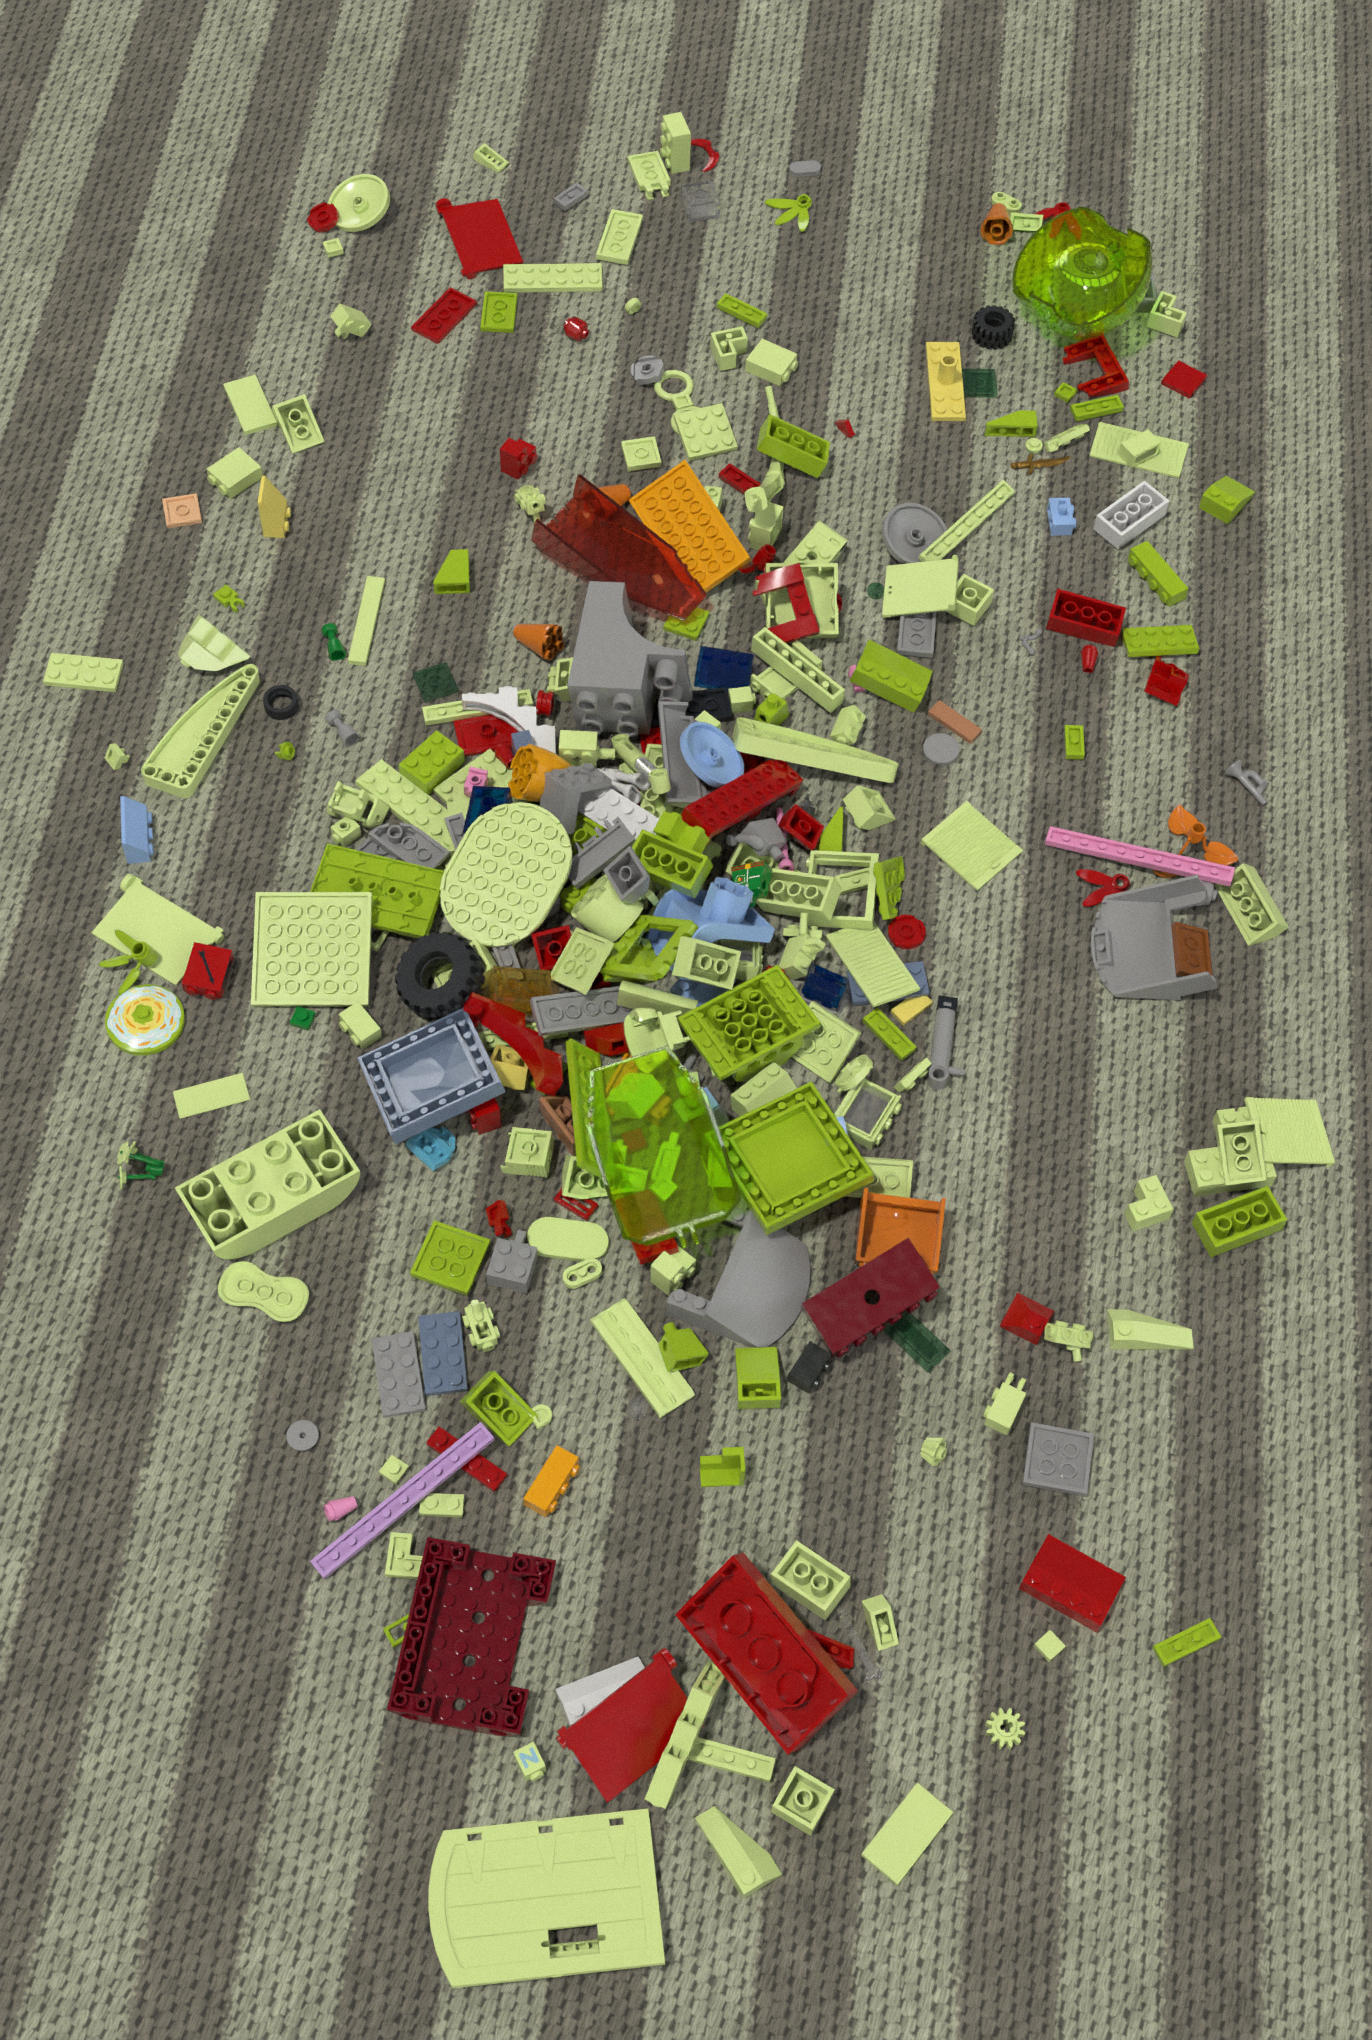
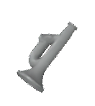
M1242 760L1236 761L1225 771L1224 775L1236 777L1253 797L1261 803V806L1265 805L1268 801L1264 799L1262 793L1269 785V782L1263 780L1253 770L1242 772ZM1248 777L1256 782L1257 788L1249 781Z

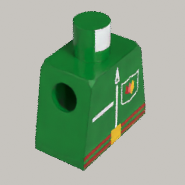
M765 861L731 867L733 882L747 886L753 892L748 908L755 907L756 899L764 898L768 894L772 875L771 867Z

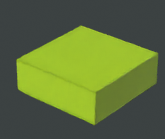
M1063 382L1054 392V396L1068 403L1077 393V389Z

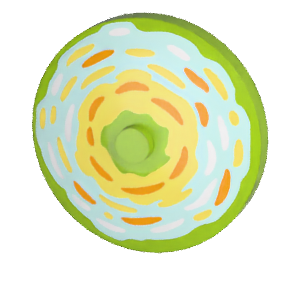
M152 984L137 985L119 994L109 1005L105 1016V1028L112 1043L120 1050L138 1056L156 1054L170 1047L179 1038L185 1023L184 1010L178 997L170 990Z

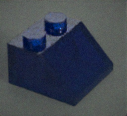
M812 963L801 993L809 1000L813 1001L816 999L827 1008H837L846 989L847 977Z

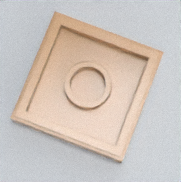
M197 493L162 499L167 528L202 523Z

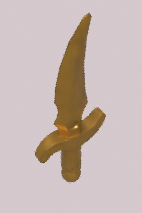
M1030 454L1027 461L1012 462L1011 468H1028V474L1030 475L1033 473L1034 467L1059 465L1071 457L1032 461L1034 454Z

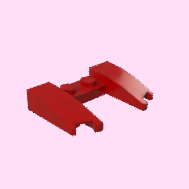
M1103 333L1064 347L1067 357H1063V364L1095 358L1104 373V376L1077 385V390H1083L1088 393L1090 398L1129 390V380Z
M800 563L756 576L755 580H759L757 590H753V597L786 588L795 616V620L768 628L769 631L785 643L819 634L818 624L810 604Z

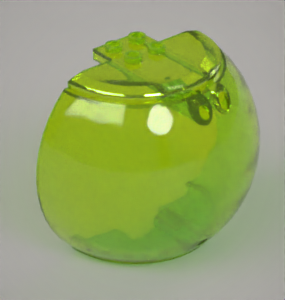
M1081 206L1076 209L1073 208L1046 222L1026 242L1015 263L1012 278L1013 293L1033 316L1050 329L1067 338L1080 341L1105 335L1124 324L1142 303L1152 276L1153 258L1151 243L1145 235L1129 227L1127 228L1128 234L1109 226L1104 216L1094 210Z

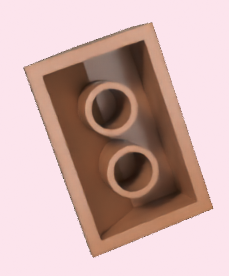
M566 1095L541 1097L539 1099L540 1112L544 1116L545 1121L553 1128L557 1137L566 1145L568 1152L576 1156L571 1101Z

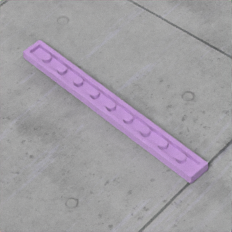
M481 1422L314 1557L310 1561L311 1564L325 1580L495 1440L492 1434Z

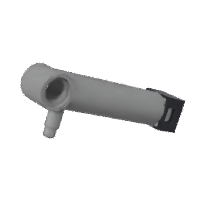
M940 995L938 996L930 1057L932 1064L929 1066L927 1078L929 1087L934 1090H941L946 1086L949 1074L958 1076L964 1075L965 1072L964 1069L949 1066L958 998Z

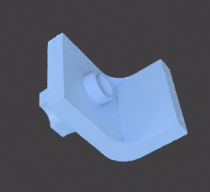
M716 877L715 881L711 882L709 889L700 890L696 898L671 889L660 898L653 915L692 920L699 927L692 938L709 943L719 939L770 943L775 931L754 908H748L753 892L747 886L734 883L729 878ZM650 928L645 939L650 940L653 950L658 956L675 931L669 932ZM673 964L672 966H670V970H671L672 972H673L674 964Z

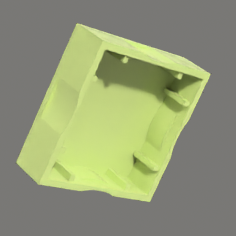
M766 563L765 573L793 565V563ZM838 563L800 565L813 614H815L819 628V634L806 638H837L839 634L837 606ZM786 588L765 593V624L767 629L795 620Z

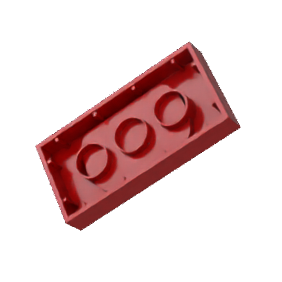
M744 1553L732 1555L675 1614L788 1755L800 1750L858 1692L846 1675Z

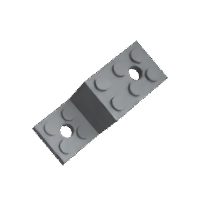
M590 763L545 772V788L541 796L540 807L552 813L563 825L567 834L575 833L580 793L610 787L612 779Z

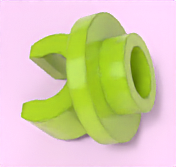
M284 742L279 744L280 751L274 753L279 759L291 760L294 757L295 748L291 742Z

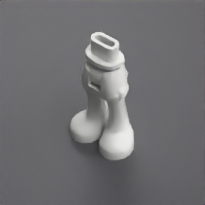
M597 768L612 779L610 788L622 793L624 797L635 804H638L641 800V794L638 789L644 791L650 787L649 781L641 773L630 774L623 773L619 769ZM622 781L628 782L632 785L622 784Z

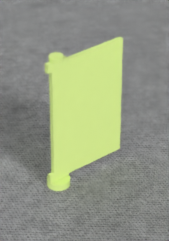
M130 873L124 877L120 885V889L125 892L124 895L92 931V935L121 953L132 955L131 950L117 938L115 930L125 932L136 941L146 942L157 951L158 958L153 965L144 967L177 986L184 977L194 942L206 945L220 944L224 939V934H222L224 930L218 926L213 928L142 885L143 880Z

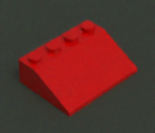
M1048 1534L1022 1580L1019 1589L1097 1633L1126 1577Z

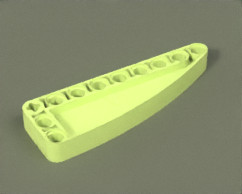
M254 664L243 666L212 688L171 727L142 766L141 772L144 783L147 786L181 798H189L193 795L260 683L258 668Z
M742 717L736 719L732 735L735 749L740 752L888 783L894 782L899 765L893 760L843 743Z

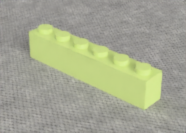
M766 627L753 636L751 651L831 713L843 703L844 688Z

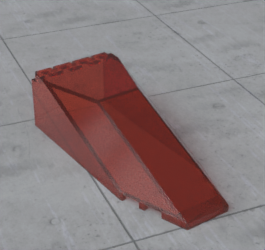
M580 473L576 479L573 497L565 504V508L563 507L554 516V520L551 519L547 525L539 519L535 521L531 541L536 544V549L594 581L625 583L628 599L685 621L707 596L697 579H694L687 570L688 566L686 563L683 564L675 548Z

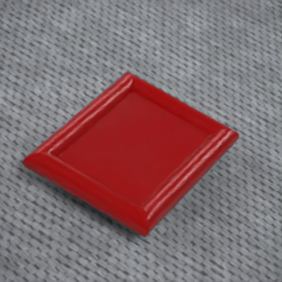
M491 714L453 721L458 746L464 750V757L482 754L489 749L494 752L495 748L500 744H507L512 748L511 734L518 732L513 726Z

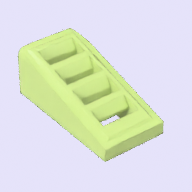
M485 143L474 152L473 159L498 173L509 164L507 160Z

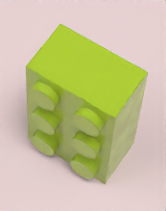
M436 730L398 764L399 772L426 794L430 795L436 786L445 781L465 762L464 750Z

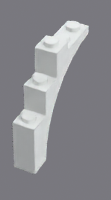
M499 687V694L491 692L486 694H462L463 710H476L494 715L513 726L518 732L529 730L534 745L556 754L555 726L547 724L537 726L536 707L530 705L518 707L517 687Z

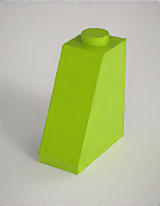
M468 549L450 550L433 581L434 594L470 593Z

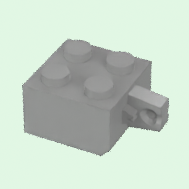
M518 1230L515 1240L509 1241L497 1238L486 1273L487 1284L527 1293L537 1262L538 1249L525 1243V1231Z

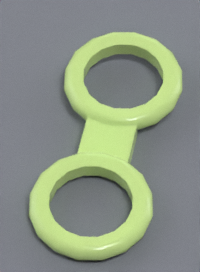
M668 370L664 372L660 382L654 383V389L660 398L673 403L676 411L672 415L671 426L679 434L673 418L674 414L699 409L700 407L693 406L689 397L694 388L693 380L690 376L682 371ZM675 377L683 380L687 387L681 393L671 394L661 388V383L665 379Z

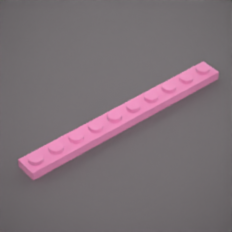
M1051 826L1045 841V845L1185 877L1198 875L1203 881L1231 886L1235 867Z

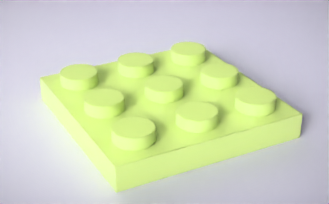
M722 403L674 414L673 418L688 461L737 450L738 446Z
M576 927L548 978L586 995L607 956L610 954L614 943Z
M811 1001L809 1008L818 1018L821 1025L819 1028L804 1035L803 1045L792 1058L827 1082L832 1083L861 1032L815 1001Z

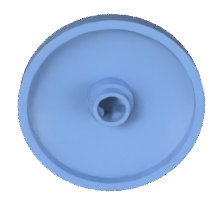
M694 722L682 732L680 737L682 755L691 770L701 780L713 787L720 788L744 774L742 756L735 749L734 742L722 730L706 722Z

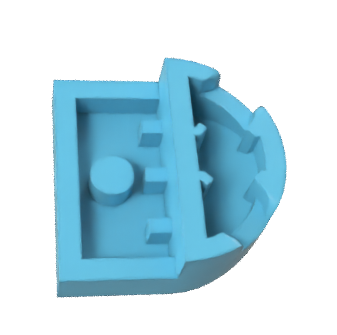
M431 1127L408 1139L405 1146L434 1171L451 1159L455 1150V1136L445 1127L440 1129Z

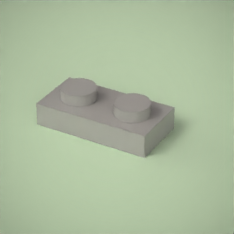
M575 183L556 196L554 204L566 211L587 197L588 190Z

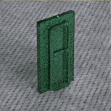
M906 1311L902 1314L901 1320L893 1325L889 1324L883 1331L928 1373L951 1350L913 1314H908Z

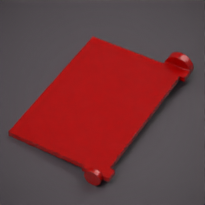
M442 198L436 202L435 207L438 215L442 214L462 265V276H466L469 280L475 278L478 272L503 268V264H523L522 257L498 198L452 206L448 198Z
M662 1648L653 1655V1662L567 1729L563 1725L556 1731L559 1735L555 1738L562 1749L567 1747L568 1750H572L607 1803L660 1761L676 1722L688 1698L670 1672L677 1667V1663L666 1648Z

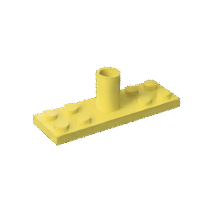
M926 342L931 420L965 421L966 413L959 342Z

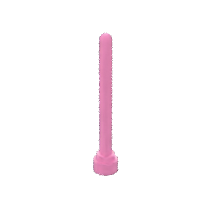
M780 807L775 810L777 825H779L783 816V810ZM786 840V843L780 849L784 856L778 867L781 870L794 871L793 862L789 860Z

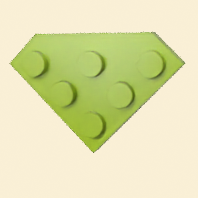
M903 856L874 863L873 875L877 882L876 894L880 901L879 912L882 915V920L897 917L898 910L895 907L896 903L900 902L902 894L900 883L905 879Z

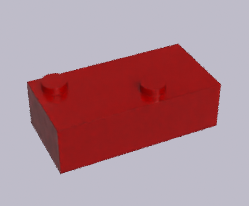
M1057 588L1046 629L1115 647L1126 607Z

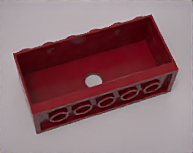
M908 1237L803 1302L801 1309L827 1351L831 1353V1357L836 1355L840 1358L849 1352L848 1347L853 1344L855 1347L861 1345L866 1341V1336L872 1333L875 1336L884 1330L885 1324L890 1323L893 1325L902 1319V1314L906 1311L910 1314L917 1310L922 1301L928 1303L935 1299L940 1286ZM868 1290H875L879 1293L880 1300L877 1304L870 1305L865 1301L864 1295Z

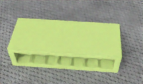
M622 980L617 1005L630 1009L652 1008L656 1012L661 1011L662 1015L681 1010L682 1014L680 1016L697 1008L698 1000Z

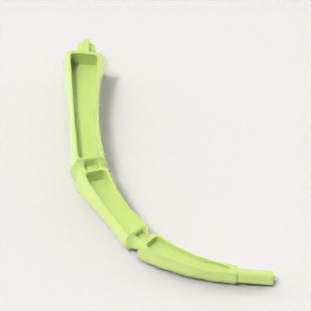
M772 386L765 387L769 414L779 418ZM772 457L770 468L763 483L759 487L750 488L745 492V502L748 511L760 512L768 507L772 498L783 489L785 484L784 462Z

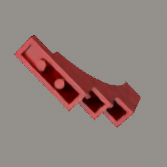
M472 992L463 1006V1011L481 1018L483 1026L505 1040L526 1063L533 1076L536 1090L554 1097L563 1083L561 1054L544 1048L543 1036H539L537 1031L525 1027V1013Z

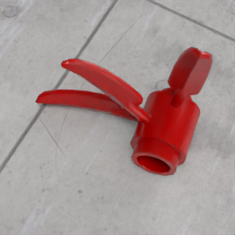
M769 544L761 546L752 559L753 564L748 563L738 570L743 574L755 571L756 568L757 570H763L765 574L766 563H772L776 556L775 548Z

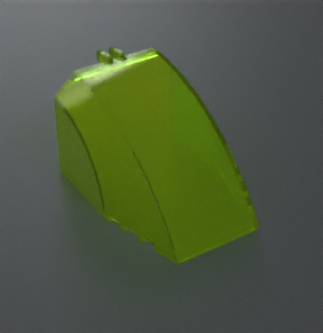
M668 1045L590 1070L589 1089L591 1096L589 1097L590 1111H588L589 1125L587 1126V1131L623 1239L649 1246L679 1236L682 1248L684 1249L687 1248V1242L683 1234L691 1232L695 1245L699 1244L695 1230L726 1220L741 1201L727 1150L705 1090L698 1085L694 1077H691L687 1068L681 1065L678 1057Z

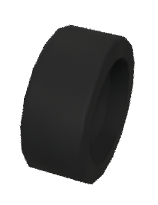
M276 685L269 688L264 694V709L272 719L287 720L297 713L299 704L297 693L293 688L286 685ZM285 696L292 700V703L285 708L278 709L270 706V702L276 697Z

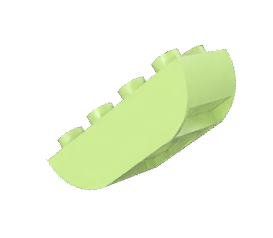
M319 1109L175 1187V1190L214 1254L222 1259H237L253 1254L334 1209L354 1190L360 1178V1170Z

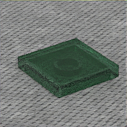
M962 369L964 398H997L995 369Z
M446 662L412 672L424 703L459 692Z

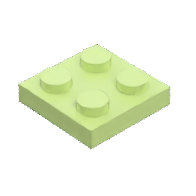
M655 436L621 441L628 471L661 467L662 462Z

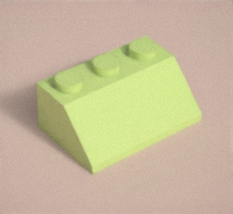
M773 1061L731 1094V1107L736 1114L742 1116L797 1089L789 1074Z

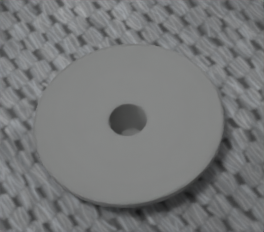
M300 1420L289 1427L286 1438L288 1444L293 1449L305 1451L316 1444L319 1433L315 1424L307 1420Z

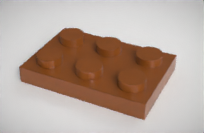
M1174 922L1171 928L1176 975L1184 977L1202 972H1209L1212 975L1208 930Z

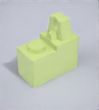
M807 933L803 936L800 935L788 939L779 967L785 970V975L789 977V980L805 977L811 961L815 959L818 952L824 949L826 943L822 942L818 937H811Z

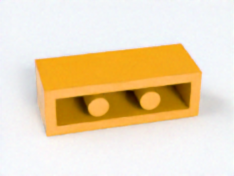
M556 1445L524 1496V1506L544 1517H547L549 1512L553 1513L558 1505V1497L560 1494L564 1495L568 1490V1481L571 1476L575 1477L580 1470L579 1457Z

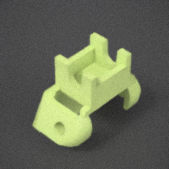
M338 781L326 811L331 816L338 818L340 815L362 822V826L374 829L383 823L390 805L363 789L358 790L343 785ZM369 804L373 807L366 820L362 815L366 805Z
M636 1008L625 1017L623 1026L626 1043L633 1061L643 1073L652 1072L671 1056L670 1051L683 1048L686 1042L690 1041L689 1037L683 1038L677 1021V1017L682 1014L681 1010L662 1015L661 1011L656 1012L652 1008Z

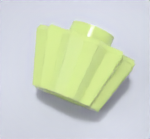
M927 1437L922 1444L921 1457L932 1466H937L946 1456L945 1438Z

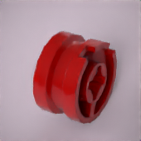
M539 690L536 701V709H538L536 715L541 716L545 714L547 717L552 716L555 699L554 692L549 691L545 693L544 690Z

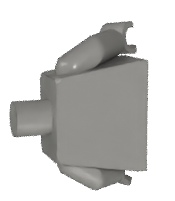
M770 818L749 822L740 834L734 832L731 835H727L726 844L731 846L737 845V842L748 844L758 856L771 855L774 861H779L784 856L780 849L786 843V839L775 819Z

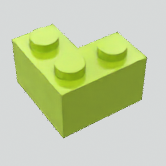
M663 811L653 830L656 835L701 854L710 840L703 828L689 826L682 820V816L676 812L669 813Z

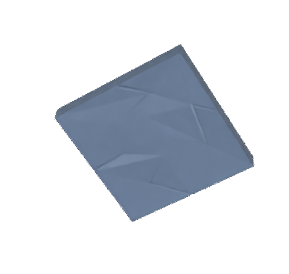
M463 1008L358 1057L375 1101L395 1144L506 1092L469 1014L463 1011Z

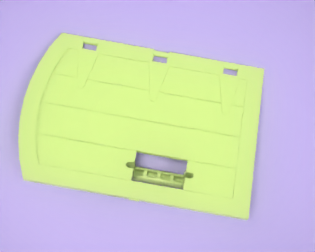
M649 1809L443 1831L431 1867L428 1910L435 1951L442 1970L452 1988L665 1965ZM623 1818V1825L610 1826V1819ZM552 1826L553 1832L539 1833L538 1827ZM481 1834L482 1840L468 1841L467 1835ZM597 1925L598 1936L595 1940L550 1944L548 1930Z

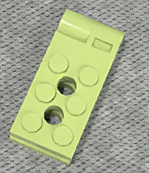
M818 521L783 563H800V565L833 563L846 547L848 540L821 521Z

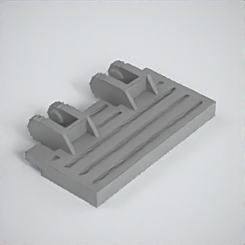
M619 817L612 821L614 826L607 819L603 821L606 828L609 829L604 834L600 828H594L599 837L597 838L594 835L582 844L583 850L577 842L574 844L575 850L579 853L574 857L572 855V865L568 878L576 889H579L606 868L624 850L635 843L636 839Z

